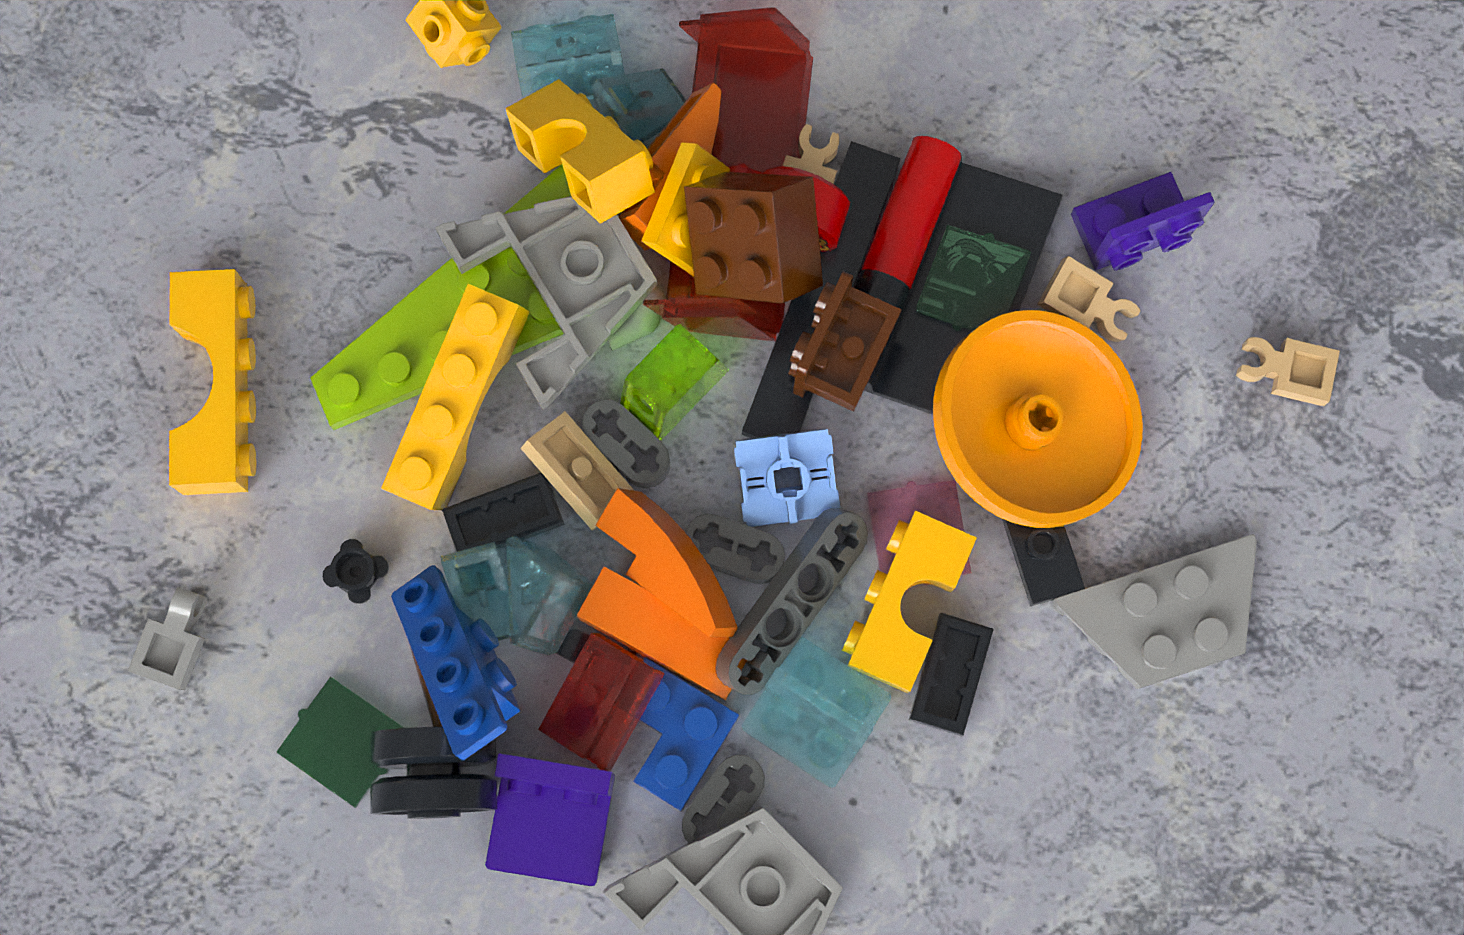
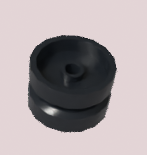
M443 727L398 728L371 732L370 762L384 769H406V776L380 778L370 785V814L407 815V819H436L461 817V813L497 810V780L484 774H461V767L486 765L496 758V738L465 760H461L453 754Z

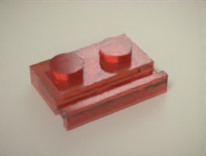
M591 633L538 730L581 758L590 760L597 765L598 769L611 771L662 680L664 673L644 663V660L602 634Z

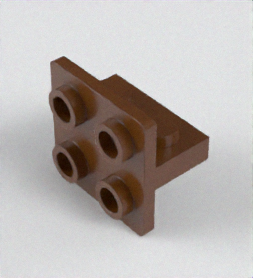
M843 271L836 286L829 282L825 284L813 313H816L811 327L815 328L812 335L805 331L802 332L790 358L792 365L788 374L795 377L794 394L803 398L806 391H810L854 412L902 309L851 287L853 275Z

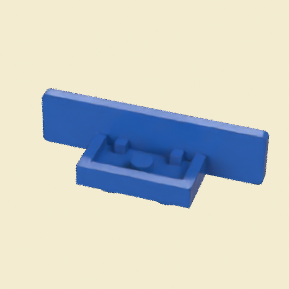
M431 565L394 591L391 598L452 752L459 759L465 760L504 733L507 729L506 721L521 711L511 690L517 683L506 664L497 658L494 649L499 646V642L493 630L483 619L479 618L474 622L456 606L442 571L435 565Z

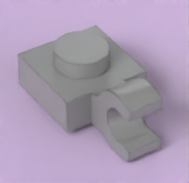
M177 587L164 623L153 619L147 620L128 671L178 690H186L205 638L190 632L202 615L207 597Z

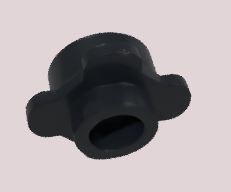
M349 539L341 544L340 551L334 556L331 565L323 570V581L331 588L339 587L348 593L351 602L363 604L370 599V589L377 579L387 575L389 570L388 562L383 556H372L363 550V545L360 541ZM356 566L359 567L361 570L360 574L352 576L351 569Z

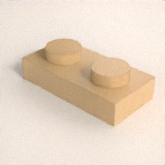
M566 411L530 437L520 448L592 531L597 527L595 526L617 488L634 490Z

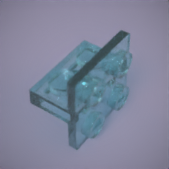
M801 637L781 666L775 669L766 683L763 693L743 722L742 730L827 787L834 788L873 731L874 725L891 700V694L812 642Z

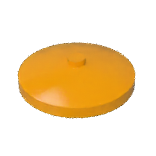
M1041 310L1014 311L990 319L970 332L956 345L946 359L936 383L933 398V420L936 439L944 461L963 490L983 508L1002 519L1036 528H1052L1075 523L1109 505L1125 488L1135 470L1141 451L1143 422L1140 402L1134 383L1113 349L1096 333L1073 319Z

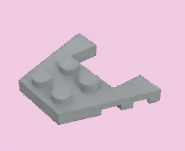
M572 196L537 203L531 209L502 214L499 211L481 215L482 219L460 224L452 221L435 227L461 274L511 247L564 333L563 337L516 363L542 410L552 404L657 286L656 277L619 217L615 215L600 224L573 200Z
M759 806L609 884L603 890V893L640 930L681 888H685L731 935H821L843 887L763 807Z

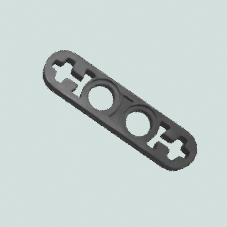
M830 508L823 511L816 518L738 626L733 637H730L722 648L716 661V672L723 685L743 695H753L761 691L769 683L863 551L867 543L868 530L861 516L841 508ZM838 525L843 526L841 531L846 536L841 544L837 543L838 536L834 533ZM818 550H825L823 554L831 557V561L818 556ZM815 564L818 570L817 583L810 591L802 592L798 585L801 570L807 565ZM783 608L787 617L786 625L780 634L770 637L767 634L766 621L774 610ZM755 639L767 645V650L765 652L761 651L760 647L752 644L753 640ZM742 658L747 660L746 663L751 668L746 676L741 675L742 672L737 667Z

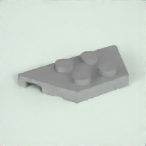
M1251 534L1058 597L1052 602L1055 610L1062 616L1066 615L1088 637L1087 641L1101 655L1107 656L1117 665L1118 671L1136 689H1140L1245 654L1257 541L1255 535Z

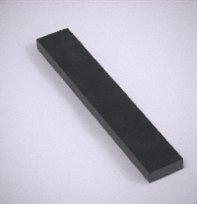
M851 141L835 185L848 197L850 206L837 248L825 252L820 251L823 286L791 300L743 426L742 435L756 438L801 431L814 393L806 391L803 398L793 393L795 377L788 374L792 365L790 358L802 332L805 331L812 335L815 328L811 327L816 313H813L825 284L829 282L836 286L844 271L853 275L851 287L854 288L901 158Z

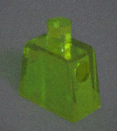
M679 323L627 375L624 380L620 404L659 440H662L729 369ZM644 399L651 407V409L644 405V403L641 400Z

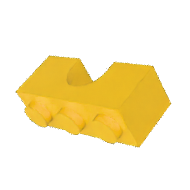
M558 79L505 108L517 149L544 174L563 164L572 199L600 224L655 193L649 171L653 168V160L646 146L638 139L633 141L621 131L611 116L604 117L593 108L589 99L583 93L579 92L576 94L561 80Z
M917 511L914 512L909 523L899 519L886 550L895 553L888 573L876 571L864 598L865 601L874 604L865 624L854 621L842 651L851 654L847 667L905 693H909L933 640L914 632L906 625L900 611L902 596L909 588L919 584H930L951 593L958 583L977 537Z

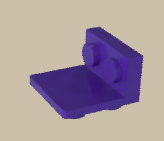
M1168 172L1074 207L1071 217L1094 270L1096 271L1111 265L1113 270L1117 271L1136 264L1143 259L1142 253L1161 247L1162 252H1169L1189 243L1193 239L1191 236L1193 232L1205 223L1203 218L1215 201L1211 192L1184 201L1172 172Z
M499 753L495 777L501 780L497 796V810L494 813L485 862L486 868L518 875L595 886L598 880L615 774L610 771Z

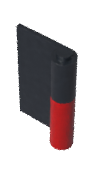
M929 136L914 137L854 287L902 309L864 391L933 415V398L936 383L946 359L956 345L970 332L990 319L1002 314L1020 311L1063 195L962 163L960 151L940 139ZM949 231L1021 254L1001 272L994 266L990 267L989 271L995 277L990 281L986 279L985 285L982 288L977 286L979 289L977 292L974 289L976 281L966 282L962 279H951L942 273V262L938 261V259L943 260L945 252L948 251L943 249ZM950 257V258L944 263L943 268H944V266L948 263V261H949L952 257ZM966 258L957 266L954 274L966 280H971L975 275L974 279H977L983 268L980 267L978 269L980 264ZM933 277L976 293L970 296L931 284L930 280ZM980 277L978 283L981 284L984 279ZM924 297L942 303L955 300L960 306L955 311L947 310L948 313H951L947 316L944 310L923 304L922 301ZM946 306L945 308L950 309L954 308V306Z

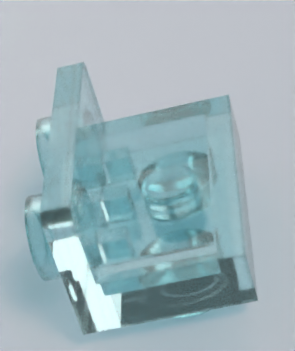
M614 14L602 16L587 15L578 20L550 25L536 24L526 29L511 31L522 98L558 79L576 94L581 92L588 99L623 94L627 91Z

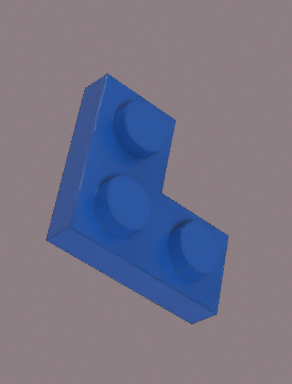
M644 657L615 704L620 709L662 734L633 782L682 812L739 718V714Z

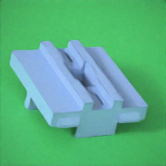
M827 428L735 440L734 454L736 467L739 468L743 502L741 507L743 522H746L747 526L755 527L785 522L790 524L798 523L799 520L817 518L823 511L830 508H840L839 492L836 490L833 458L831 455L834 454L832 437L828 435ZM799 467L800 486L775 488L774 470Z

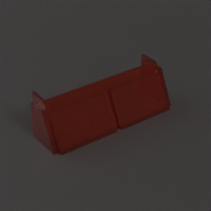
M775 7L701 14L700 19L679 21V27L698 43L692 93L713 82L721 89L719 119L711 155L727 167L744 163L759 172H764L771 167L783 166L786 155L801 159L798 143L800 132L806 125L813 57L809 51L810 41ZM670 262L666 299L643 301L644 306L662 316L663 320L685 332L765 341H776V335L779 333L783 323L785 303L696 294L694 277L673 262Z

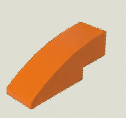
M714 82L693 92L647 148L653 160V168L649 171L655 193L625 209L619 215V219L630 237L644 251L652 249L642 242V238L681 143H695L710 154L712 153L721 99V89Z
M617 488L595 526L636 555L625 575L709 637H733L738 626L728 600L710 565L691 538L666 511L643 492Z
M605 566L603 567L577 614L578 619L628 646L633 652L646 657L659 666L726 701L732 689L723 685L719 680L716 672V661L722 648L730 638L709 637L643 587ZM742 658L739 661L737 667L741 671L743 670L747 660Z

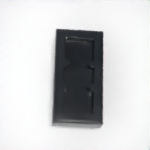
M542 473L442 509L458 557L462 563L565 525L550 483Z
M1002 519L1030 607L1085 589L1065 526L1036 528Z
M944 613L939 614L932 636L933 641L928 650L909 721L961 737L964 735L993 634V628Z

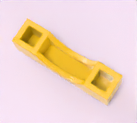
M235 269L170 272L169 325L184 339L203 346L209 354L213 367L212 389L203 408L187 423L169 431V485L182 495L248 492V476H254L256 473L255 447L252 443L248 444V423H254L256 419L255 396L252 390L248 391V370L255 369L256 351L253 339L247 338V318H254L256 304L252 286H247V283Z
M471 284L467 285L381 489L430 510H442L448 506L467 461V444L479 408L495 377L502 367L509 362L530 313L529 310Z

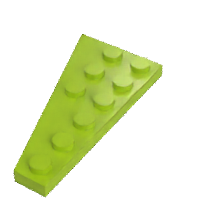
M563 164L504 214L531 209L537 203L570 197L571 193ZM511 247L461 274L452 258L449 259L310 377L328 423L333 430L422 393L468 284L518 304L530 311L512 355L564 334Z

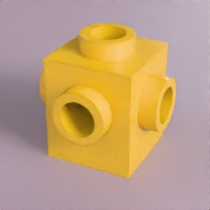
M419 0L405 19L425 46L427 53L437 62L440 68L460 64L471 66L478 63L489 53L491 48L490 42L502 28L489 10L485 0Z

